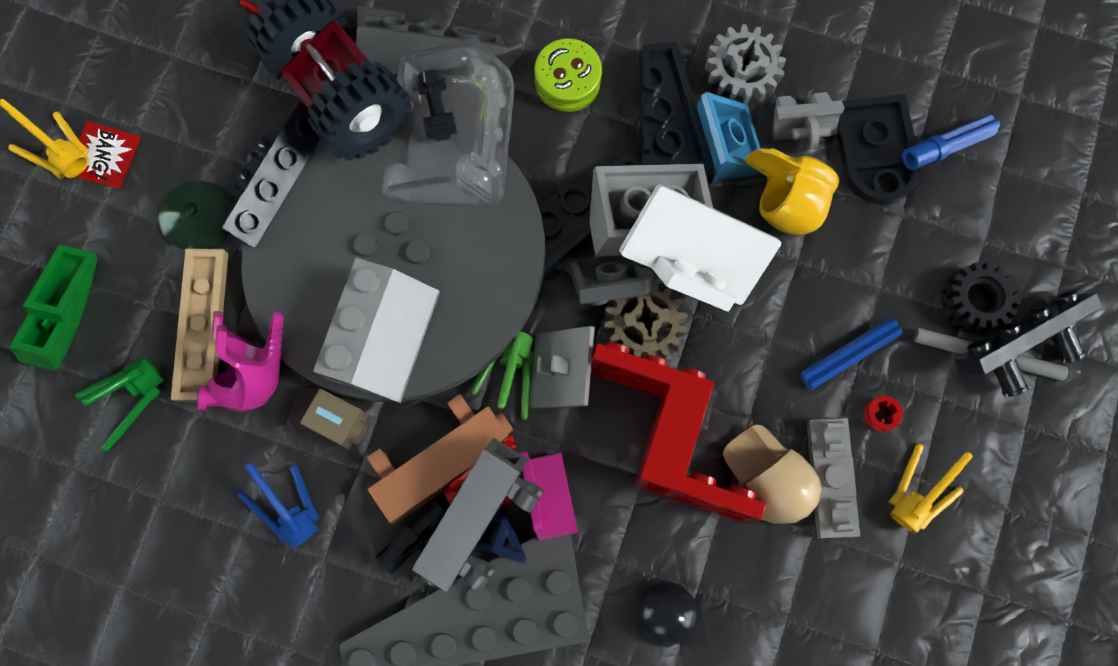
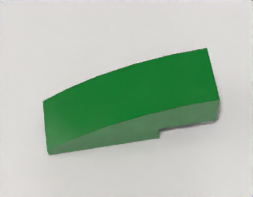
M58 245L23 305L28 315L9 346L20 363L58 371L73 340L87 302L98 258L96 253Z

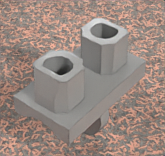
M827 92L814 93L809 97L807 104L799 105L796 104L795 99L791 96L778 97L775 103L774 119L771 128L773 141L803 139L807 149L817 148L819 137H829L830 135L837 134L839 117L844 111L842 100L831 101Z

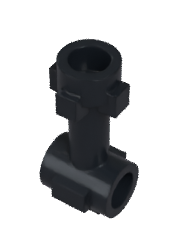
M435 69L423 71L419 74L420 82H417L419 95L426 94L430 116L423 117L427 139H435L436 142L451 139L450 135L457 134L453 111L445 113L441 91L447 90L445 78L441 77V72Z

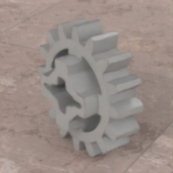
M742 24L739 33H736L732 27H729L725 37L720 34L716 36L714 45H710L706 56L709 59H707L705 71L711 72L708 79L709 84L717 82L720 84L717 90L718 95L728 91L730 93L729 99L735 100L737 96H742L743 103L748 104L752 95L760 102L763 100L766 92L769 94L774 92L777 83H780L784 75L782 69L786 62V58L779 57L783 48L782 45H771L774 35L769 34L766 37L760 36L761 27L757 26L754 32L751 33L748 32L747 25ZM748 58L746 69L742 71L744 60Z

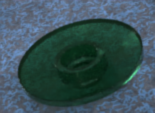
M190 181L181 184L166 196L160 207V229L164 237L173 246L183 251L185 249H212L222 243L229 235L220 226L233 206L232 200L227 197L228 194L221 187L208 181ZM198 207V212L194 216H187L190 209Z

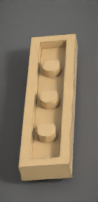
M185 249L171 400L175 402H197L198 386H207L208 380L218 375L219 357L216 354V341L213 339L212 324L213 312L220 311L223 313L228 264V253L224 249Z

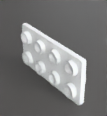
M658 184L621 245L619 252L623 257L652 268L667 287L729 312L734 303L742 305L781 246V241L770 234L673 189Z

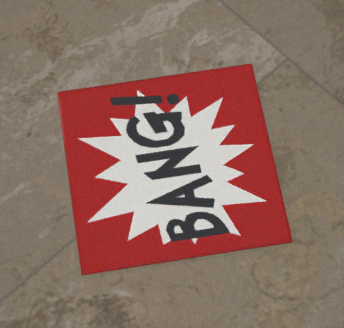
M86 121L79 141L89 149L88 154H86L89 157V163L84 171L76 177L120 189L141 136Z

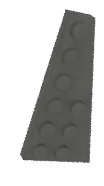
M571 534L539 541L536 536L521 544L527 557L525 565L500 557L488 562L495 570L482 592L469 586L464 578L461 577L453 582L447 592L439 589L340 644L342 666H460L589 642Z

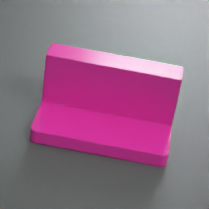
M528 451L519 452V454L529 459L523 469L524 480L532 482L544 490L531 511L533 527L538 540L543 541L578 533L562 453L530 459Z

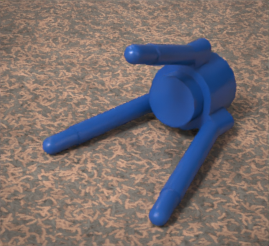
M250 462L245 464V469L280 517L277 521L274 520L244 491H239L237 496L276 533L282 544L288 542L293 549L319 531L314 522L319 520L320 516L313 508L297 465L291 466V473L304 511H301L298 506L288 511L254 465Z

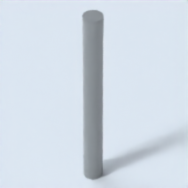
M916 328L913 335V342L961 355L967 352V346L973 343L922 328ZM1021 354L1017 358L1020 370L1060 381H1064L1068 376L1069 370L1066 366Z

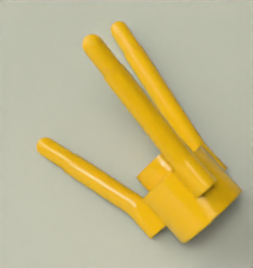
M0 99V106L47 146L46 155L48 160L14 144L8 146L11 152L51 171L59 179H62L64 176L74 178L84 171L89 163V157L86 155L89 149L78 140L59 112H54L53 117L69 141H64L63 139L53 141L6 100Z
M918 443L909 459L897 491L888 501L894 507L890 516L898 524L914 534H917L920 529L924 530L934 517L963 493V488L957 487L932 506L936 498L972 459L970 452H966L925 497L914 491L908 496L905 493L924 447L921 443Z

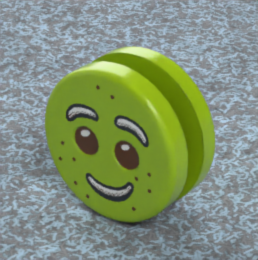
M572 38L559 39L546 45L538 54L535 62L534 74L537 94L547 106L557 111L574 112L590 105L598 95L602 76V64L596 51L587 43Z

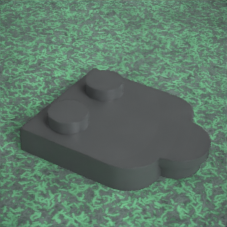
M595 255L568 258L570 274L580 304L602 305L613 299L645 295L652 292L656 284L663 283L652 268L623 256L596 257Z

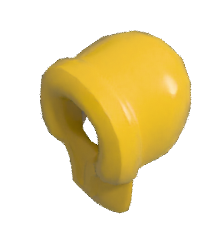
M774 148L756 149L746 156L745 163L767 177V184L759 205V212L767 223L789 235H805L822 226L827 218L833 193L839 184V177L833 168L814 157L805 155L794 158Z

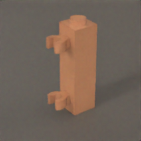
M459 394L447 402L461 425L414 458L395 469L381 448L369 455L367 459L381 480L367 490L388 522L396 525L442 493L445 486L460 477L476 463L484 448L493 438L500 442L513 431V428L501 411L494 415L488 406L474 415L464 398Z

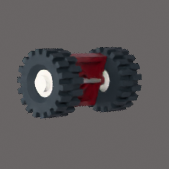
M262 0L258 5L261 10L260 13H252L249 19L253 25L247 26L246 33L250 37L247 39L248 44L269 73L278 80L282 77L285 82H289L305 102L310 114L308 121L330 152L339 159L343 156L345 160H352L354 155L360 159L365 157L367 151H370L372 154L379 151L378 146L384 143L386 146L392 140L389 137L393 133L398 135L402 130L399 126L400 123H406L409 118L406 112L411 111V104L409 102L411 98L386 66L377 61L372 64L348 35V27L345 25L347 23L346 18L331 0H271L268 3Z

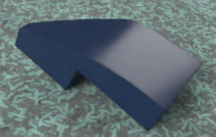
M496 513L476 545L475 550L525 565L527 557L508 516Z

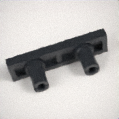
M1077 290L1061 293L1054 297L1055 302L1051 305L1028 311L1025 314L1026 319L998 328L996 336L971 343L967 346V352L954 359L959 373L987 374L993 370L1001 386L1003 396L1012 397L1026 392L1029 387L1024 380L1017 361L1019 355L1051 337L1061 363H1071L1084 358L1086 353L1082 348L1074 325H1076L1077 321L1102 308L1098 294H1079Z

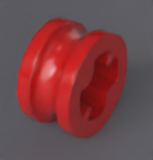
M879 396L868 402L864 407V422L868 428L875 432L881 433L892 430L903 419L902 406L893 397ZM878 404L882 405L881 409H889L891 415L886 418L888 424H884V419L878 421L875 417V413L879 411Z

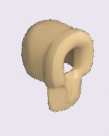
M754 425L748 428L725 447L723 456L738 479L739 487L755 492V500L766 503L762 520L773 524L796 523L809 516L818 505L822 489L820 478L814 468L802 455L792 449L784 448L764 426Z

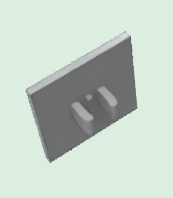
M587 326L535 334L528 409L588 406L595 327Z

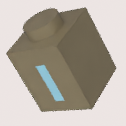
M320 388L300 424L349 450L353 443L357 445L365 435L368 428V423L365 421L368 415L361 409Z

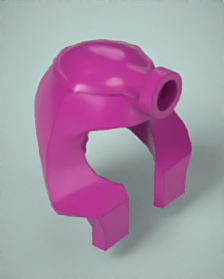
M220 311L213 312L212 334L213 339L216 341V354L221 360L231 366L227 372L209 379L207 386H198L197 410H206L207 406L223 407L233 412H247L267 403L276 390L279 381L281 341L283 339L282 329L284 327V316L281 313L275 311L272 313L266 344L263 348H260L227 330L226 326L223 325V313Z

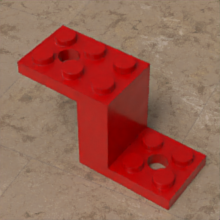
M607 342L605 346L598 343L591 363V375L661 398L634 486L742 523L762 520L766 503L755 500V492L737 486H732L731 490L716 487V479L699 473H693L692 477L686 476L715 382L705 379L706 374L699 370L684 367L680 371L668 367V362L660 357L645 355L644 358L629 354V348L621 344Z

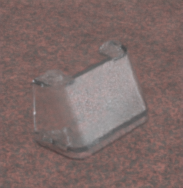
M476 37L400 56L397 81L409 94L410 101L414 103L406 166L398 163L390 165L386 169L383 178L382 194L398 203L487 207L500 204L503 200L514 99V82L510 70ZM430 69L440 71L441 77L445 78L447 90L441 91L445 113L453 111L457 134L450 135L451 139L438 142L435 139H427L423 117L430 116L426 94L419 95L417 82H420L419 74Z

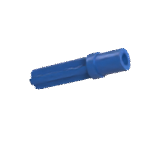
M987 115L941 135L931 136L925 139L924 142L905 149L902 154L903 162L908 169L915 170L931 162L941 161L952 153L995 136L998 133V127L1001 126L1000 121L995 120L993 115Z

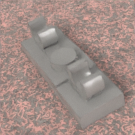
M848 418L806 421L810 465L820 478L822 489L818 505L814 509L817 539L860 537Z

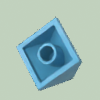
M708 92L702 94L697 110L715 166V170L710 176L711 183L714 184L760 174L761 172L752 168L744 161L750 152L760 149L748 104Z

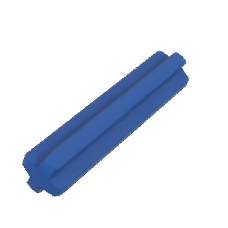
M894 318L885 320L800 373L801 381L807 389L813 390L901 336L902 328Z

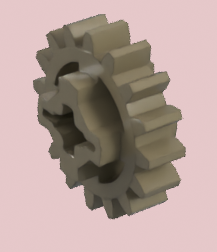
M656 284L654 290L648 294L611 300L616 308L606 307L605 316L613 319L604 324V331L614 332L608 342L619 343L629 348V352L638 357L645 355L655 356L658 353L662 359H667L670 355L667 347L677 350L681 345L675 336L684 337L687 332V328L679 325V323L686 321L688 317L687 313L677 311L683 303L682 299L672 301L669 297L673 289L667 288L662 293L658 291L659 284ZM634 301L635 305L632 313H625L624 316H620L623 309ZM652 301L659 303L664 309L659 308ZM642 310L647 321L653 322L649 333L644 323L639 322ZM670 328L668 336L663 341L657 343V333ZM626 335L633 336L639 341V344L631 341Z

